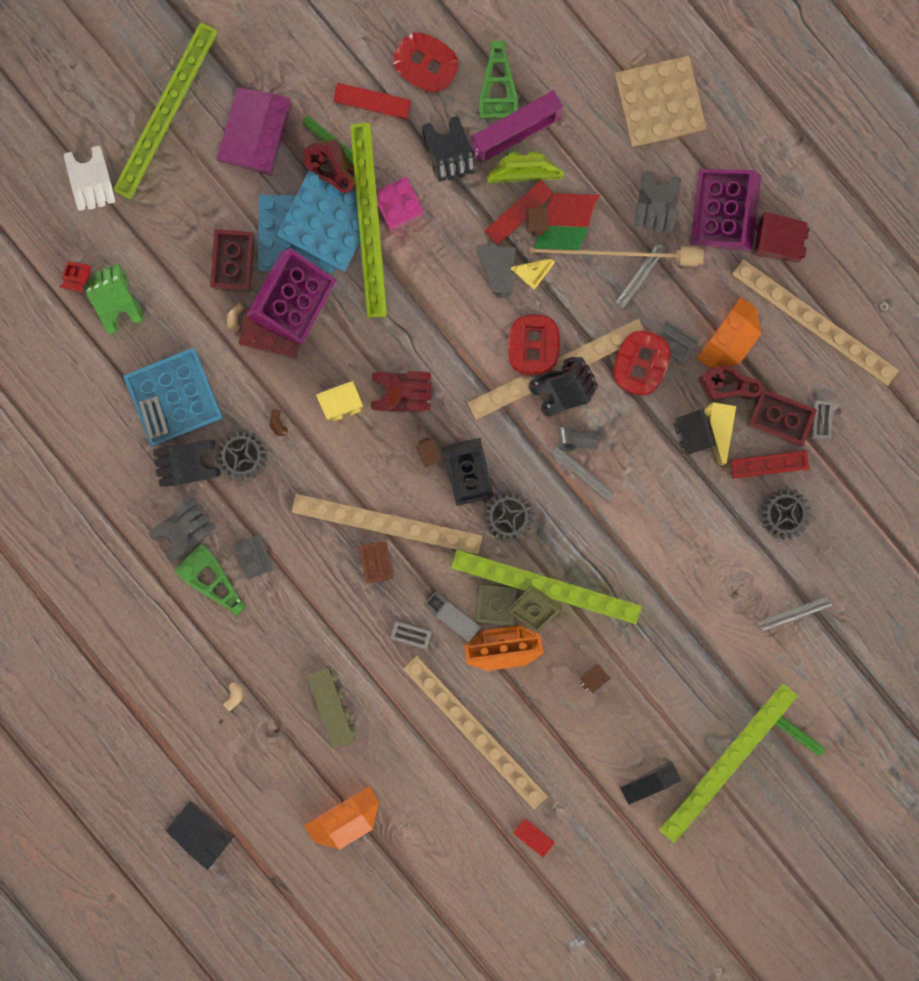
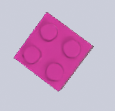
M407 176L376 191L377 206L389 231L424 215V211Z

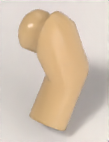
M240 303L227 314V326L234 332L240 329L241 325L238 323V316L245 310Z
M237 682L230 684L231 698L223 704L229 712L243 698L242 687Z

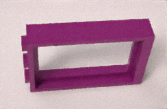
M550 91L472 135L471 149L474 159H479L482 164L560 120L563 105L555 91Z

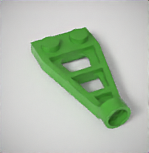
M492 41L490 42L491 53L479 98V119H502L518 110V98L505 51L506 42ZM494 64H503L504 77H492ZM493 83H503L507 91L506 98L490 97Z
M202 543L174 570L188 585L229 609L235 617L247 607L240 600L216 557ZM207 566L211 567L216 575V580L211 585H205L197 578L198 574ZM220 582L229 591V594L224 599L213 592V589ZM237 602L238 604L233 608V604Z

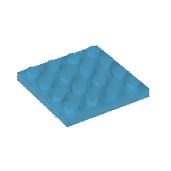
M308 171L276 237L344 273L360 242L356 192L350 190L347 193H342L329 182L320 180L319 176L315 175V172Z
M259 195L258 272H270L280 253L291 248L324 272L335 273L334 267L276 237L296 195Z
M194 347L123 376L151 447L223 419ZM158 396L169 434L150 439L139 402ZM153 402L152 406L161 432L163 427L156 404ZM146 404L145 408L148 414L153 434H155L156 431L154 428V424L151 418L148 404Z

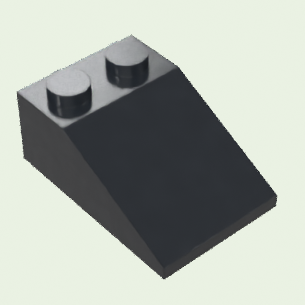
M704 408L675 419L676 423H673L676 434H680L681 437L679 446L686 455L715 446Z
M481 437L444 445V456L456 506L494 497Z
M191 801L187 803L166 830L194 860L207 870L235 837Z

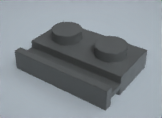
M666 320L657 334L663 337L669 344L671 357L683 365L699 342V340Z
M261 534L234 544L247 579L274 570Z

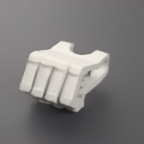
M100 146L91 148L92 158L87 163L77 162L72 152L64 154L78 211L84 210L85 206L88 209L96 208L95 203H97L98 207H103L106 205L105 201L108 204L115 202Z

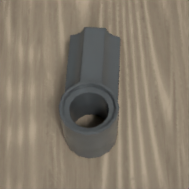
M569 426L558 430L559 449L561 451L569 452L576 448L596 449V432L575 431L573 427Z

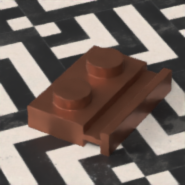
M387 541L359 546L366 584L394 579Z

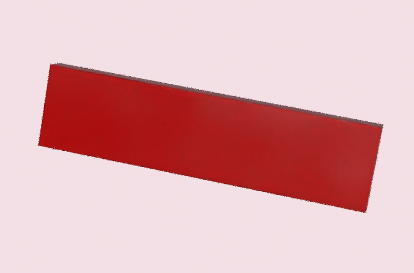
M337 83L333 98L334 103L406 120L412 102L409 99L342 83Z
M540 180L489 226L485 233L498 246L526 220V209L541 207L554 193Z
M807 450L730 460L732 479L809 469Z

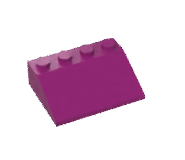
M237 87L216 161L272 176L292 107L291 99L273 93Z
M700 169L691 245L752 251L761 175L754 170Z
M291 248L284 250L278 256L247 317L262 327L302 345L336 279Z

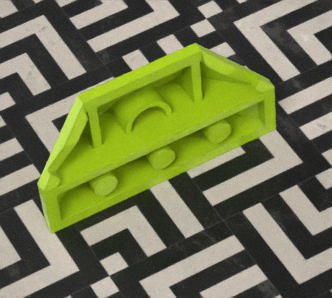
M538 151L528 152V155H520L518 152L509 153V156H505L489 173L487 183L563 179L564 172L544 154H539Z

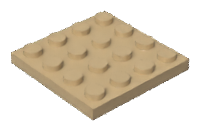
M689 56L624 70L614 74L632 148L706 131L707 128Z

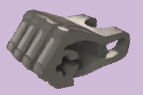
M644 172L634 226L642 227L644 225L646 230H652V227H654L656 232H662V229H664V232L672 233L677 212L675 208L681 185L680 177L673 176L670 184L665 187H659L653 180V172Z
M193 497L175 509L176 513L158 524L149 532L152 540L168 537L172 541L171 551L166 555V558L171 563L190 551L216 529L212 521L209 523L210 516L207 513L203 514L204 508L201 505L196 506L198 503Z

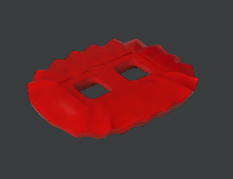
M420 32L411 33L403 38L394 54L393 65L397 73L411 84L429 92H439L448 87L454 79L458 70V58L455 52L439 39ZM415 51L425 55L420 64L411 61ZM432 60L441 64L436 74L427 70Z
M531 314L521 316L513 323L508 341L509 363L513 370L518 371L522 375L540 376L552 371L557 365L560 350V334L557 324L554 320L544 315ZM529 332H540L541 340L529 341ZM529 349L539 350V359H528L527 351Z
M645 330L634 331L628 335L622 343L614 363L613 376L617 385L621 389L639 396L649 395L657 390L670 362L671 351L669 344L663 337ZM641 348L652 351L650 360L647 361L638 357ZM635 365L645 368L646 371L643 378H638L631 374Z

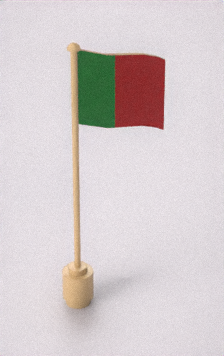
M555 193L547 207L548 231L544 232V235L538 236L534 247L529 248L531 254L533 252L671 257L676 258V262H680V266H698V264H703L704 249L681 246L680 250L676 251V254L579 250L587 234L593 208L600 195Z

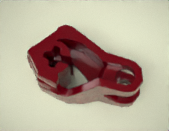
M331 139L326 142L313 143L304 148V165L310 172H315V175H318L320 180L329 182L342 193H347L356 187L355 180L350 175H355L354 166L347 159L339 141ZM329 161L332 172L323 171L320 167Z
M728 366L711 367L707 372L698 377V381L708 401H718L733 397L751 400L760 396L763 391L761 381L744 377L737 370ZM723 372H726L734 382L723 386L725 383L721 382L726 379ZM715 378V382L719 383L714 384V381H712V379ZM748 386L753 388V393L749 392Z
M420 371L372 373V381L381 383L386 388V394L380 400L372 401L371 409L395 412L430 411V403H427V401H431L432 394L427 391H431L432 383L427 381L431 379V373Z

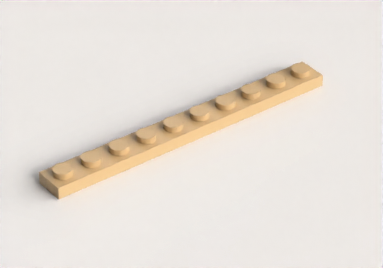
M743 259L731 275L885 386L890 384L899 371Z
M639 318L559 357L557 365L552 371H562L563 360L570 357H582L585 360V364L589 365L620 350L622 343L628 335L634 331L644 330ZM523 375L468 402L467 404L475 420L530 394L531 392L528 389L529 382L539 375Z
M299 494L295 495L291 512L474 554H479L483 537L482 535Z
M418 656L403 668L534 810L548 797Z

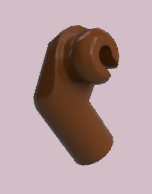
M272 409L269 422L270 428L275 435L286 436L288 429L280 423L281 411Z

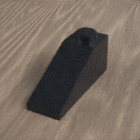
M669 761L621 786L620 789L630 805L665 790L682 780L674 764Z

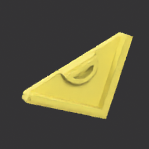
M549 258L513 266L510 270L531 289L535 290L555 261Z

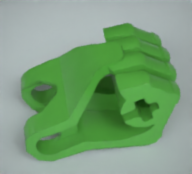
M120 264L114 265L112 269L111 267L104 268L103 273L101 270L95 272L94 277L91 275L85 284L86 294L96 310L105 330L111 335L118 330L116 320L120 311L126 312L134 323H140L144 319L138 301L129 293L126 287L129 285L130 279Z

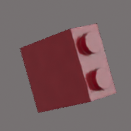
M764 212L759 218L753 256L799 263L806 255L804 241L809 236L808 222Z

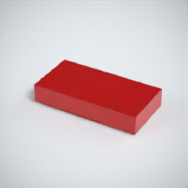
M526 818L523 819L513 832L515 836L541 857H544L555 844V841Z

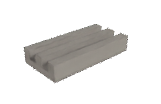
M158 396L140 401L139 405L149 438L153 439L169 434ZM153 402L156 404L163 427L161 432L152 406ZM146 404H148V408L156 431L155 434H153L152 427L148 418V414L145 408Z
M814 400L813 408L817 409V412L812 422L811 439L831 440L834 401ZM818 404H820V405H821V411H820L819 435H816V433H817V419H818ZM825 405H829V406H828L827 435H823V433H824V419H825Z
M395 621L390 639L427 650L432 631ZM401 626L426 633L427 637L397 629V627ZM398 633L423 640L425 644L399 638L395 634Z

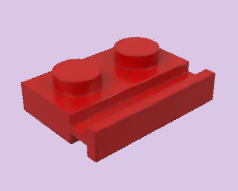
M67 261L62 276L64 281L59 287L83 293L81 288L90 277L91 266Z

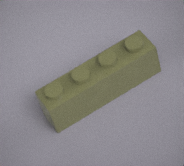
M327 667L308 674L307 679L332 749L354 741V736L357 735L354 724L350 725L348 718L351 716L348 707H344L341 701L344 699L341 688L337 689L335 681L338 680L335 671Z

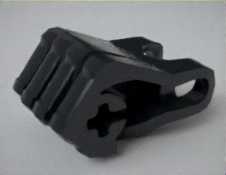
M458 116L450 118V131L446 134L435 132L431 123L422 125L423 139L427 149L433 156L432 170L438 182L445 181L446 177L448 180L456 179V175L458 178L466 176L465 172L467 174L475 172L473 152Z
M582 357L563 360L562 371H550L529 382L528 389L532 394L550 393L549 398L541 405V412L546 417L553 416L566 409L587 404L598 389V384L594 381V374L590 372V367L585 364V360Z
M200 440L178 446L169 445L153 449L154 456L158 457L154 459L155 467H160L156 469L157 477H162L159 479L160 487L177 486L220 476L221 470L219 468H208L200 462L202 453L215 447V440Z

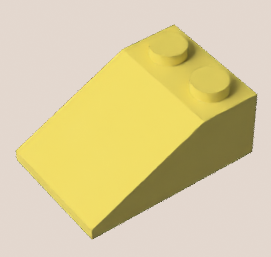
M353 381L316 394L326 419L332 420V422L343 419L342 415L350 413V415L361 412L360 408L364 407Z
M713 402L704 411L715 444L712 448L717 465H724L727 463L736 406Z

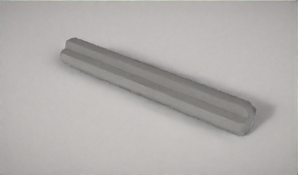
M657 243L651 253H663L666 248L662 244ZM647 257L616 300L615 304L622 309L625 307L660 257Z
M559 446L553 449L552 454L604 499L609 501L614 496L613 491L571 455L561 451Z
M824 597L758 622L759 629L765 631L831 607V600L829 597Z

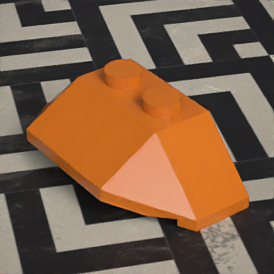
M740 297L696 359L708 368L739 365L762 334L757 308Z
M520 625L481 630L469 643L464 645L466 663L486 671L526 666L543 654L541 635Z
M369 785L308 822L304 827L313 842L340 850L373 830L379 800Z

